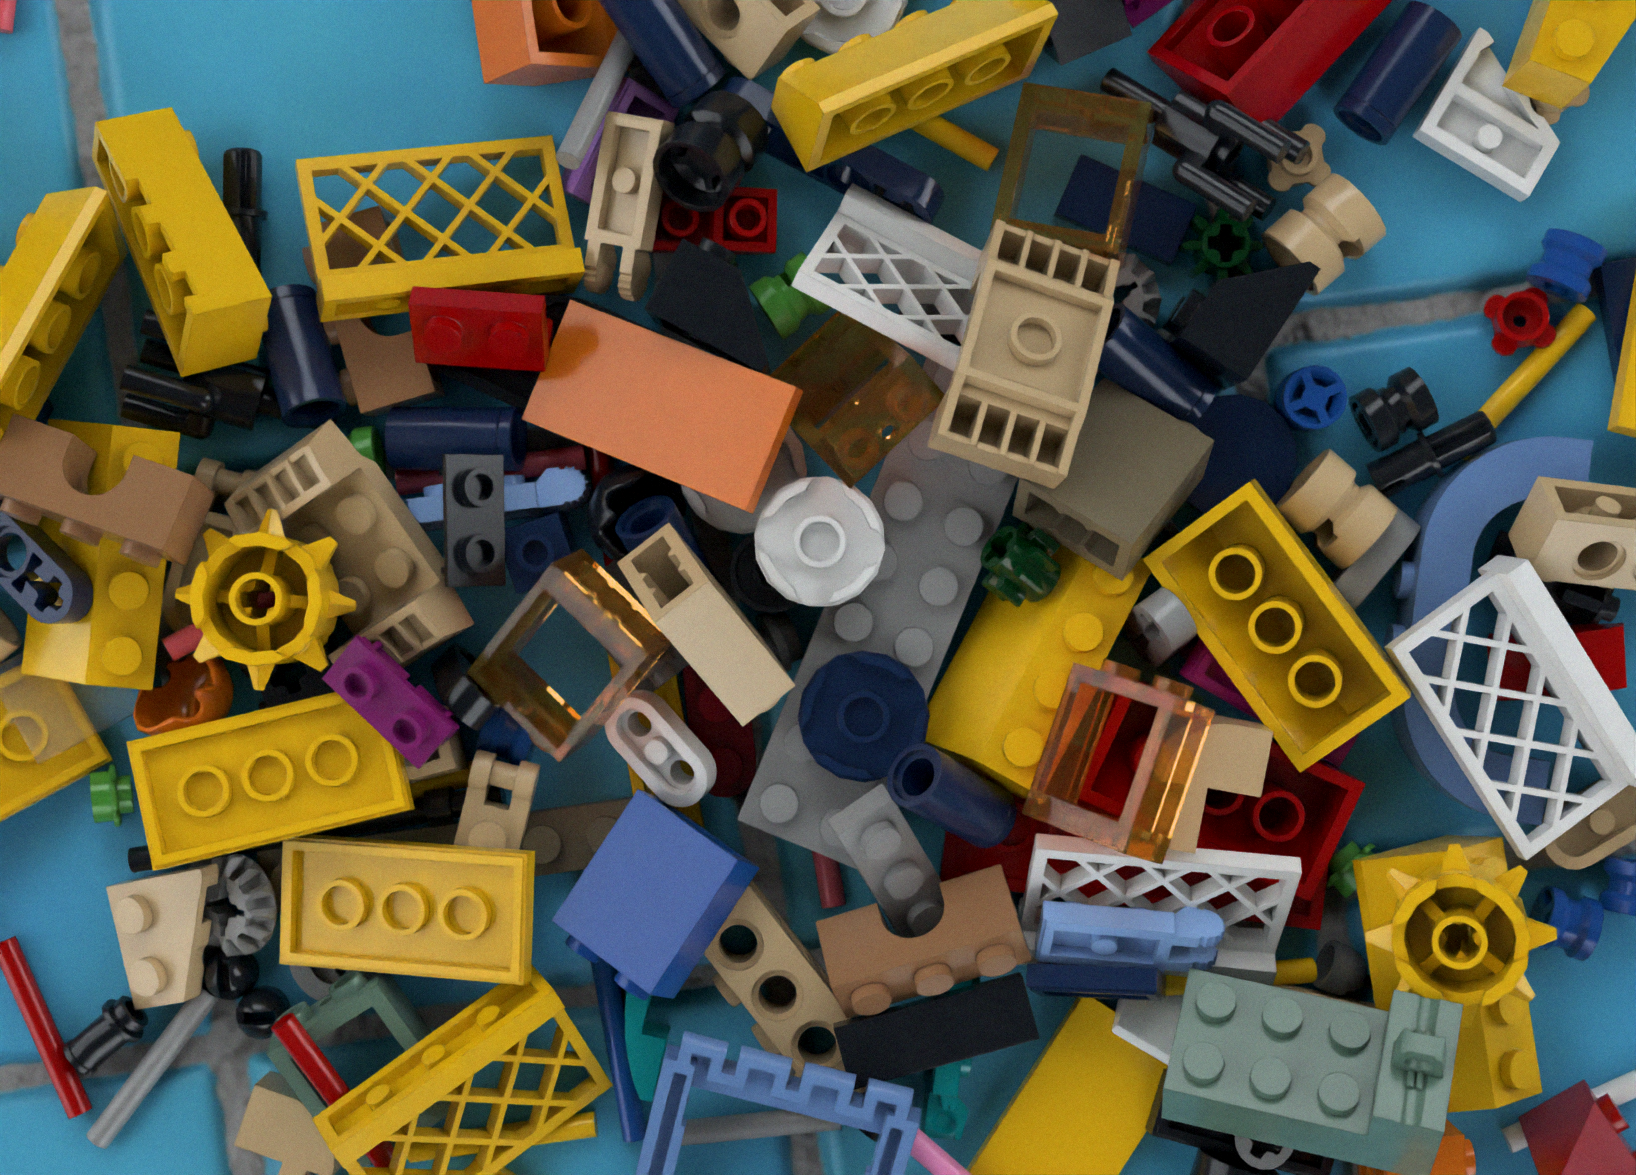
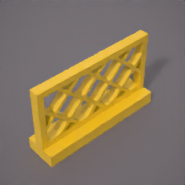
M552 135L296 159L295 161L296 177L317 287L316 302L320 322L409 312L408 302L413 286L530 295H560L574 293L585 273L581 249L574 246ZM540 157L544 178L533 193L503 173V170L513 158ZM500 159L496 166L488 162V160ZM467 163L486 177L470 199H467L439 179L450 164ZM426 166H436L432 172L424 168ZM403 169L423 183L405 206L375 185L386 170ZM364 172H372L367 179L359 174ZM338 175L358 190L339 213L316 197L313 177ZM493 183L524 204L507 227L477 206ZM430 189L461 210L444 233H441L413 213ZM545 190L549 205L539 199ZM366 196L396 216L379 240H376L348 220ZM530 210H532L553 225L557 245L534 247L514 233V231ZM320 216L331 223L324 233L322 232ZM468 216L498 237L488 252L471 254L451 240ZM404 223L434 243V246L424 259L406 261L386 247ZM339 230L369 250V253L357 267L329 270L325 247ZM505 243L514 248L513 250L500 251ZM442 250L450 255L449 257L436 258ZM377 257L386 262L385 264L372 265Z
M532 965L530 982L525 985L498 984L313 1117L312 1121L334 1157L350 1175H494L613 1085L564 1010L565 1006L555 990ZM553 1018L557 1027L550 1049L525 1048L528 1035ZM568 1043L574 1051H565ZM492 1061L504 1062L497 1088L471 1087L475 1073ZM520 1063L545 1064L538 1091L513 1089ZM561 1065L584 1066L590 1075L569 1092L554 1091ZM437 1101H451L443 1128L416 1127L419 1114ZM466 1102L492 1103L485 1130L459 1128ZM508 1104L533 1105L530 1119L526 1124L516 1131L501 1130ZM382 1141L396 1142L389 1168L362 1167L358 1159ZM411 1142L439 1143L431 1169L404 1168ZM454 1144L480 1145L476 1161L464 1170H447Z

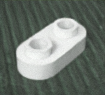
M634 690L625 694L610 706L604 723L609 742L659 799L671 806L688 807L697 803L712 789L717 776L716 763L712 754L660 696L647 690ZM638 712L643 713L650 720L651 729L644 727L639 722ZM680 760L686 761L691 766L694 776H689L683 772Z

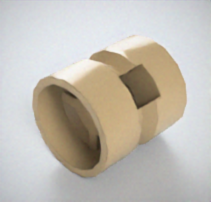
M1331 173L1302 198L1304 206L1302 212L1290 209L1261 234L1264 246L1279 267L1310 261L1321 268L1306 290V293L1313 296L1318 295L1345 271L1343 260L1345 257L1353 260L1359 259L1386 235V227L1382 218L1370 201L1350 181L1335 173Z
M1328 448L1314 458L1292 481L1290 489L1275 506L1290 526L1299 534L1313 532L1315 534L1314 547L1339 569H1345L1360 558L1382 535L1394 519L1398 507L1373 485L1368 484L1359 487L1355 484L1356 471Z

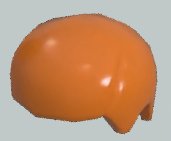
M194 653L182 661H168L166 663L170 674L168 681L162 686L153 687V691L140 689L133 712L137 730L153 736L226 718L232 707L234 684L223 661L214 658L199 663L194 658Z

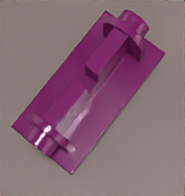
M358 634L322 679L419 769L440 744L444 745L460 728L452 719L455 714L450 709L447 710L424 687L419 685L415 688L407 681L411 675L382 649L384 645L379 640L372 644L365 636L361 637Z

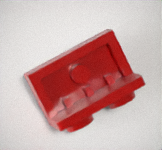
M412 287L408 308L415 363L546 371L554 330L553 321L546 317L544 295Z

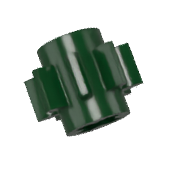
M1218 208L1214 215V223L1209 225L1204 218L1197 215L1190 222V226L1199 236L1195 240L1184 242L1179 247V252L1192 254L1196 264L1191 269L1189 277L1192 279L1204 272L1214 275V283L1217 280L1228 278V272L1231 269L1237 276L1253 273L1251 266L1244 259L1247 255L1257 253L1264 248L1263 243L1251 241L1247 231L1254 219L1249 216L1244 222H1238L1229 219V213ZM1219 234H1222L1223 244L1234 246V252L1226 257L1223 262L1220 261L1219 252L1214 249H1208L1207 246Z
M1022 522L1017 530L1012 526L999 529L989 538L981 552V564L990 571L981 584L1003 602L1008 600L1016 607H1019L1024 599L1029 602L1042 600L1054 589L1060 578V564L1051 558L1060 547V544L1041 528L1033 529L1025 522Z

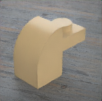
M1203 715L1178 723L1158 740L1150 753L1145 769L1155 779L1170 781L1168 790H1158L1152 816L1153 828L1160 829L1159 838L1168 849L1195 854L1208 788L1261 798L1274 733L1272 730L1259 722L1218 715Z
M269 1071L254 1085L234 1146L282 1162L278 1175H314V1173L318 1175H335L341 1168L340 1163L334 1157L312 1121V1115L281 1074Z

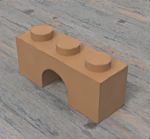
M380 205L354 212L348 218V220L376 240L380 239L394 221L392 214ZM321 222L323 233L331 224L330 222ZM341 230L336 233L325 247L329 270L357 267L369 253L368 249ZM396 233L386 247L405 259L398 234ZM306 246L302 248L304 262L312 282L316 284L310 248ZM377 257L372 265L385 264L386 262ZM370 317L323 322L330 343L333 346L340 344L347 368L339 370V378L345 398L351 407L358 405L361 414L377 417L389 413L393 407H410L446 396L439 372L432 369L434 364L415 363L411 331L395 336L380 335L372 325Z
M13 413L0 442V499L3 501L0 511L35 526H38L42 516L62 523L59 529L60 533L94 547H98L101 537L122 544L119 551L121 555L150 567L158 568L161 559L185 566L215 497V493L193 475L133 455L125 476L116 487L103 494L89 495L87 478L97 452L72 433Z
M1001 864L939 883L944 900L942 918L930 932L919 937L903 938L892 934L877 903L816 921L830 986L846 1018L858 1014L865 1016L875 1015L885 1011L891 1004L919 995H939L951 989L955 984L981 976H1001L1013 970L1016 965L1032 961L1014 899Z

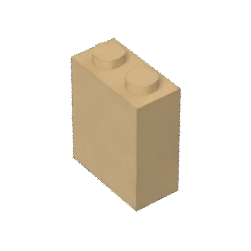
M669 522L617 562L654 624L742 726H745L757 715L773 708L784 694L796 686L751 621Z

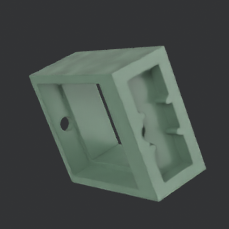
M353 970L338 978L328 990L330 994L311 1006L305 1001L300 1002L285 1011L274 1022L275 1024L283 1016L293 1013L314 1042L373 1007L404 1051H407L432 1033L391 974ZM272 1033L266 1053L312 1117H315L329 1106L275 1034ZM437 1101L419 1114L416 1127H431L446 1118L451 1101ZM389 1141L395 1147L396 1142ZM365 1154L358 1159L362 1167L372 1164Z

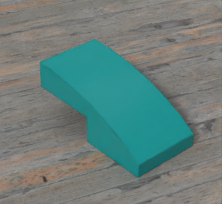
M626 991L624 1012L625 1041L632 1080L639 1099L653 1102L671 1027L647 1021L652 995L645 1001Z

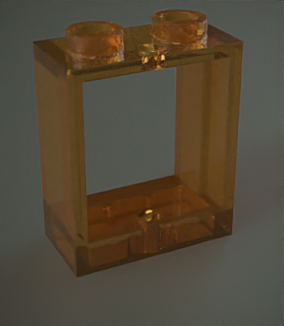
M1024 82L990 232L996 219H999L1008 225L1022 230L1034 231V234L1052 240H1060L1063 244L1081 250H1089L1090 253L1107 259L1120 261L1119 270L1122 271L1154 128L1152 103ZM1036 130L1126 144L1105 235L1016 219Z
M837 311L769 375L796 386L803 391L790 426L850 489L940 405L945 395L915 359L898 343L840 311ZM884 360L888 363L818 430L816 429L815 425ZM892 425V433L882 437L883 429Z
M581 548L550 564L468 669L467 673L482 687L485 696L489 695L528 732L529 738L539 749L550 753L560 763L594 738L672 643L654 624L646 609ZM558 604L563 606L624 665L582 717L518 656Z
M1103 659L1100 670L1074 662L1022 814L1120 853L1162 865L1216 710L1190 701L1194 688L1177 681L1155 675L1152 685L1149 687L1138 683L1142 671ZM1115 694L1158 708L1120 819L1077 803Z

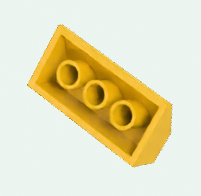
M953 0L949 6L930 14L926 10H919L900 20L894 29L875 37H872L870 34L858 35L844 43L837 53L815 61L813 58H804L788 66L777 79L771 109L807 173L1029 77L1059 13L1053 3L1048 0Z
M92 186L47 193L36 212L28 213L21 221L15 239L16 247L5 266L0 265V442L13 413L36 420L128 253L108 191L99 187Z
M48 419L49 426L74 434L97 452L87 478L89 495L103 494L116 487L125 476L133 455L177 470L181 440L180 432ZM42 516L38 526L85 571L91 580L93 602L89 612L80 621L74 623H40L28 613L21 673L85 685L153 691L167 560L161 559L158 568L141 564L121 555L119 551L122 544L103 537H101L98 547L79 542L59 532L62 523ZM39 577V578L36 579L35 581H43V580ZM50 583L57 592L62 586V583ZM60 596L55 603L56 606H62L63 600Z
M1256 479L1249 481L1142 559L1161 586L1170 590L1185 605L1196 624L1198 636L1263 724L1274 732V739L1299 773L1411 698V689L1399 670Z
M1060 544L1058 550L1051 556L1060 564V578L1054 589L1042 600L1029 602L1024 599L1022 604L1016 607L1010 601L1005 600L1003 602L992 592L988 591L927 705L930 716L924 743L936 748L1022 799L1035 794L1151 573L1142 557L1125 579L1121 581Z
M1445 835L1352 860L1364 939L1366 930L1393 920L1398 897L1385 876L1392 868L1415 878L1429 867L1443 864L1449 843H1460L1470 864L1482 865L1501 875L1508 871L1503 837ZM1456 923L1448 925L1447 941L1456 945L1460 939L1467 945L1474 942L1472 939V926L1466 923H1462L1460 926ZM1365 941L1375 1008L1389 1011L1393 991L1397 989L1402 976L1396 969L1393 952ZM1506 994L1491 1005L1481 1007V1004H1478L1471 1027H1460L1447 1113L1496 1109L1542 1093L1529 1002Z

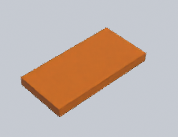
M570 300L550 347L546 371L540 372L521 419L753 514L803 391L786 382Z

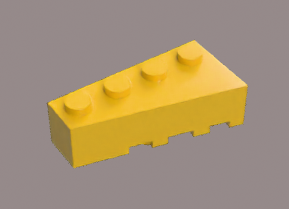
M1533 0L1502 86L1543 103L1547 102L1562 110L1592 83L1636 19V0Z
M172 107L96 121L92 159L104 189L108 191L117 221L180 376L185 377L257 359L263 332L268 331L267 315L272 295L199 159L197 144L191 131L183 129Z

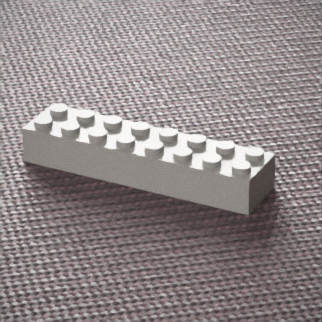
M927 357L869 496L884 527L885 551L878 573L861 594L839 605L824 606L793 682L796 686L787 695L737 818L738 821L855 869V865L827 820L881 783L888 791L887 777L866 783L841 779L817 764L803 743L799 727L798 713L802 691L814 672L835 656L866 650L887 654L908 667L924 689L927 701L982 567L980 557L983 547L997 531L1018 480V477L927 447L936 410L950 386L954 372Z

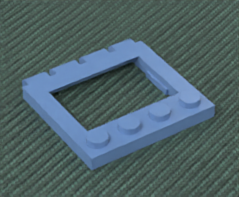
M684 1031L680 1047L667 1045L635 1175H674L687 1119H684L683 1115L689 1102L691 1086L878 1133L879 1137L870 1166L866 1165L864 1175L905 1174L919 1127L921 1108L911 1106L914 1094L913 1088L869 1078L864 1094L855 1092L853 1090L857 1074L805 1061L801 1078L789 1074L793 1058L743 1045L741 1046L738 1062L725 1059L729 1042Z

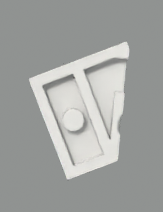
M1479 27L1469 38L1412 137L1521 203L1531 195L1561 142L1545 118L1533 110L1530 97L1502 86L1506 72L1489 48L1494 43V40L1486 30Z

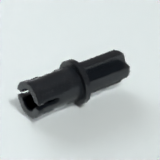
M231 148L226 150L223 155V204L262 276L261 230L262 221L268 219V212L261 210L262 155L260 151L251 148Z
M1477 411L1426 437L1420 431L1416 433L1417 440L1365 465L1378 491L1389 499L1405 488L1437 474L1439 479L1444 477L1443 468L1494 444L1497 440V434L1488 416L1483 411Z

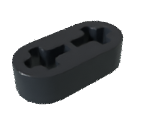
M453 643L431 664V671L440 698L470 728L479 731L502 709V703L491 675L464 647Z

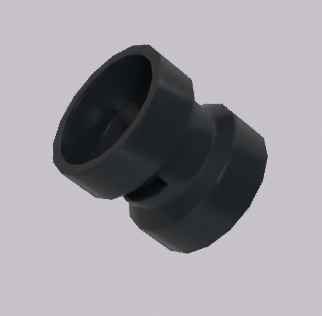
M1407 367L1389 376L1386 389L1382 387L1376 390L1369 387L1349 397V404L1355 422L1366 441L1378 453L1398 444L1401 434L1407 432V428L1420 432L1438 423L1439 420L1438 410L1428 387L1411 367Z

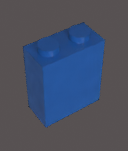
M638 789L551 921L570 934L565 943L574 952L593 963H598L602 958L618 970L614 981L627 992L645 1001L650 995L674 999L760 867L674 806L663 802L653 794Z

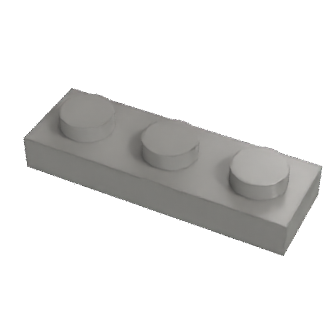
M881 783L827 820L897 935L903 938H915L930 932L939 923L944 912V900L939 883L942 881L898 805L892 800L884 785Z

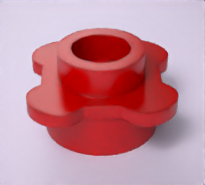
M1530 287L1525 291L1514 292L1506 297L1498 294L1493 295L1486 301L1483 313L1492 322L1495 336L1491 340V347L1497 354L1511 356L1519 348L1534 346L1538 349H1545L1552 344L1556 337V330L1549 324L1548 297L1545 292L1539 288ZM1515 317H1523L1525 325L1523 327L1515 326L1513 322Z

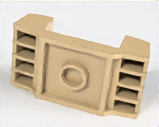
M996 219L981 252L969 292V294L974 295L973 304L951 383L936 410L927 447L1055 489L1068 475L1078 435L1087 414L1114 305L1113 294L1120 261L1092 254L1089 250H1081L1063 244L1060 240H1052L1034 234V231H1025Z
M331 419L248 477L224 503L232 522L240 534L258 532L267 509H278L285 537L310 544L332 536L338 543L329 562L333 566V572L338 579L339 594L355 600L357 606L356 611L340 615L354 636L328 655L333 664L359 634L361 637L365 636L372 644L379 640L384 645L382 649L404 668L475 624L455 588L445 587V574H441V567H444L442 555L377 463L362 456Z

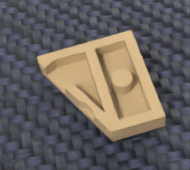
M217 863L127 880L106 887L135 1010L181 1003L200 996L205 968L202 955L204 948L209 942L212 920L203 917L207 887L218 883L219 869Z

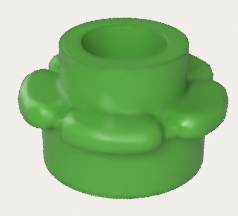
M114 764L109 765V771L90 773V792L94 822L114 821L115 827L121 826L122 814L134 813L131 775L118 776V770Z
M1353 840L1328 863V871L1332 876L1327 880L1326 887L1329 888L1331 885H1334L1345 898L1350 896L1357 889L1352 860L1373 855L1371 850L1375 845L1369 843L1362 850Z

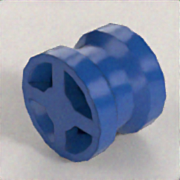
M1558 228L1546 230L1541 241L1544 249L1543 255L1539 262L1530 265L1525 276L1526 280L1534 287L1561 299L1573 302L1587 301L1592 290L1589 278L1594 269L1603 266L1608 255L1607 250L1597 242L1568 230Z
M1313 365L1293 371L1284 377L1275 389L1273 403L1275 411L1285 418L1290 429L1309 432L1329 427L1339 420L1346 408L1348 396L1346 386L1337 373L1328 367ZM1302 383L1304 390L1301 393V398H1299V394L1302 391L1300 384ZM1304 407L1307 408L1308 410L1314 411V413H1315L1316 416L1314 417L1313 414H1312V412L1305 410Z
M499 695L502 709L481 728L475 753L477 749L495 753L499 757L508 759L510 764L517 766L520 765L521 760L530 762L544 724L546 712L536 708H531L527 711L514 708L510 699Z
M1606 856L1603 869L1609 876L1607 889L1599 894L1598 900L1601 901L1605 910L1636 916V859Z
M1550 885L1545 886L1538 894L1529 918L1556 927L1557 939L1537 948L1547 950L1555 946L1562 948L1566 956L1579 961L1588 959L1593 953L1602 931L1604 910L1601 901L1586 896L1574 900L1568 898L1565 891Z

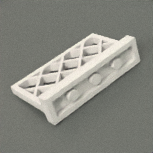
M852 183L845 193L836 214L799 268L791 286L954 371L961 346H956L943 339L940 334H954L960 344L962 343L974 300V295L969 294L982 251ZM820 273H839L845 284H839ZM861 273L877 274L883 284H868ZM882 304H897L903 315H897L884 308ZM920 304H934L941 315H927Z
M1497 555L1478 569L1481 577L1392 640L1384 648L1517 857L1527 861L1628 785L1636 787V732L1529 560ZM1488 595L1498 611L1493 639L1465 635L1470 608ZM1452 621L1450 632L1440 630ZM1510 632L1518 644L1508 642ZM1431 636L1448 639L1441 677L1423 674L1409 653ZM1464 642L1491 647L1484 685L1456 680ZM1506 650L1523 652L1531 664L1526 692L1499 688ZM1429 683L1439 685L1437 695ZM1543 686H1545L1550 696L1542 695ZM1454 688L1482 692L1475 730L1456 727L1449 716ZM1497 695L1524 700L1517 737L1490 733ZM1540 703L1557 706L1564 717L1559 745L1533 740ZM1463 737L1473 738L1471 749ZM1576 739L1579 740L1584 749L1575 747ZM1488 741L1515 745L1508 782L1489 779L1483 769ZM1531 748L1557 753L1550 789L1524 785ZM1573 756L1590 758L1602 777L1599 782L1581 795L1566 792ZM1496 789L1506 791L1504 801ZM1521 794L1548 798L1543 823L1525 835L1516 821ZM1564 801H1569L1570 803L1563 808Z
M1036 833L1024 896L1019 898L1017 908L1032 961L1020 965H1027V963L1056 964L1038 962V959H1035V937L1043 901H1051L1060 896L1066 902L1075 901L1087 905L1116 907L1125 902L1129 907H1142L1148 910L1174 912V914L1188 906L1198 907L1200 910H1204V908L1209 911L1213 910L1214 913L1220 914V918L1224 919L1223 924H1226L1223 939L1220 940L1219 945H1216L1218 953L1215 965H1212L1211 970L1207 969V972L1272 986L1277 974L1275 953L1302 875L1300 857L1196 848L1194 854L1171 850L1166 845ZM1047 859L1072 860L1078 862L1080 866L1060 875L1047 864ZM1126 865L1143 867L1146 872L1125 881L1115 870ZM1189 872L1209 873L1212 876L1191 887L1180 878ZM1256 878L1279 879L1278 883L1256 893L1245 884ZM1096 879L1108 888L1090 898L1077 889ZM1161 885L1173 893V895L1154 904L1142 895ZM1227 891L1238 899V901L1218 910L1207 902V900ZM1255 914L1264 923L1242 920ZM1169 970L1164 972L1165 975L1188 977L1189 973Z

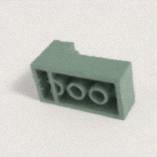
M1189 968L1163 1086L1161 1118L1401 1175H1430L1445 1130L1463 1004L1441 999L1425 998L1417 994L1394 989L1389 1011Z

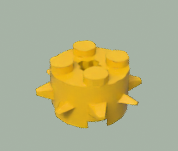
M267 509L259 530L255 533L239 534L229 538L212 528L204 532L202 535L209 558L206 562L202 561L196 568L192 584L176 588L175 591L176 599L190 605L192 621L195 627L203 632V636L193 654L194 658L199 663H203L222 656L227 660L247 665L253 689L257 691H264L275 665L301 661L320 672L329 666L323 646L327 643L328 637L335 628L337 617L356 611L357 606L355 600L339 594L338 579L333 572V566L329 562L338 545L334 538L329 536L307 544L285 537L278 509ZM269 591L275 593L274 607L258 608L257 598L259 593H267Z
M1449 843L1443 864L1429 867L1415 878L1393 868L1385 875L1398 897L1393 920L1366 930L1365 941L1393 952L1396 969L1402 976L1396 990L1417 994L1425 998L1441 999L1463 1004L1460 1027H1471L1478 1004H1481V1007L1491 1005L1506 994L1526 1002H1530L1536 996L1524 975L1528 966L1529 950L1556 940L1557 928L1527 917L1523 901L1518 895L1528 874L1524 867L1519 865L1498 875L1482 865L1470 864L1460 843ZM1456 923L1460 926L1462 923H1466L1472 926V939L1474 942L1467 945L1460 939L1456 945L1447 941L1448 925Z

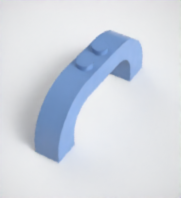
M1546 436L1500 443L1472 454L1467 460L1460 461L1446 472L1444 477L1437 481L1422 501L1414 517V521L1421 528L1407 547L1404 561L1398 560L1394 568L1391 589L1393 598L1399 599L1396 624L1390 623L1384 637L1383 650L1389 658L1390 656L1384 646L1470 585L1473 555L1482 530L1500 511L1515 503L1525 501L1538 476L1588 482L1593 440ZM1452 621L1440 630L1450 632ZM1431 636L1409 652L1423 674L1441 677L1448 639ZM1429 683L1437 695L1439 685ZM1454 688L1449 716L1456 727L1466 728L1457 708L1456 688ZM1411 691V698L1390 711L1397 739L1405 755L1418 773L1437 791L1467 808L1491 816ZM1463 737L1471 749L1473 738ZM1487 748L1483 769L1489 779L1508 782L1513 754L1495 752ZM1529 756L1524 785L1547 789L1550 761ZM1496 789L1504 801L1506 791ZM1521 794L1516 819L1517 823L1541 825L1545 797Z

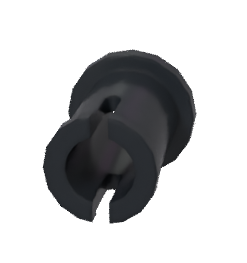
M122 996L118 1000L109 999L102 1006V1014L73 1040H69L64 1045V1054L77 1071L84 1075L88 1073L93 1075L99 1066L128 1041L134 1043L142 1038L144 1034L143 1028L148 1024V1017L143 1009H134L133 1000L128 996Z

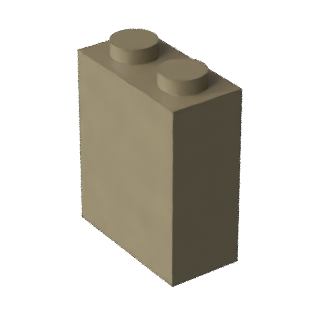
M1103 377L1092 390L1087 414L1078 435L1067 477L1055 489L1019 478L1012 515L1033 528H1041L1061 545L1123 581L1203 479L1215 440L1201 433L1191 423L1176 419Z

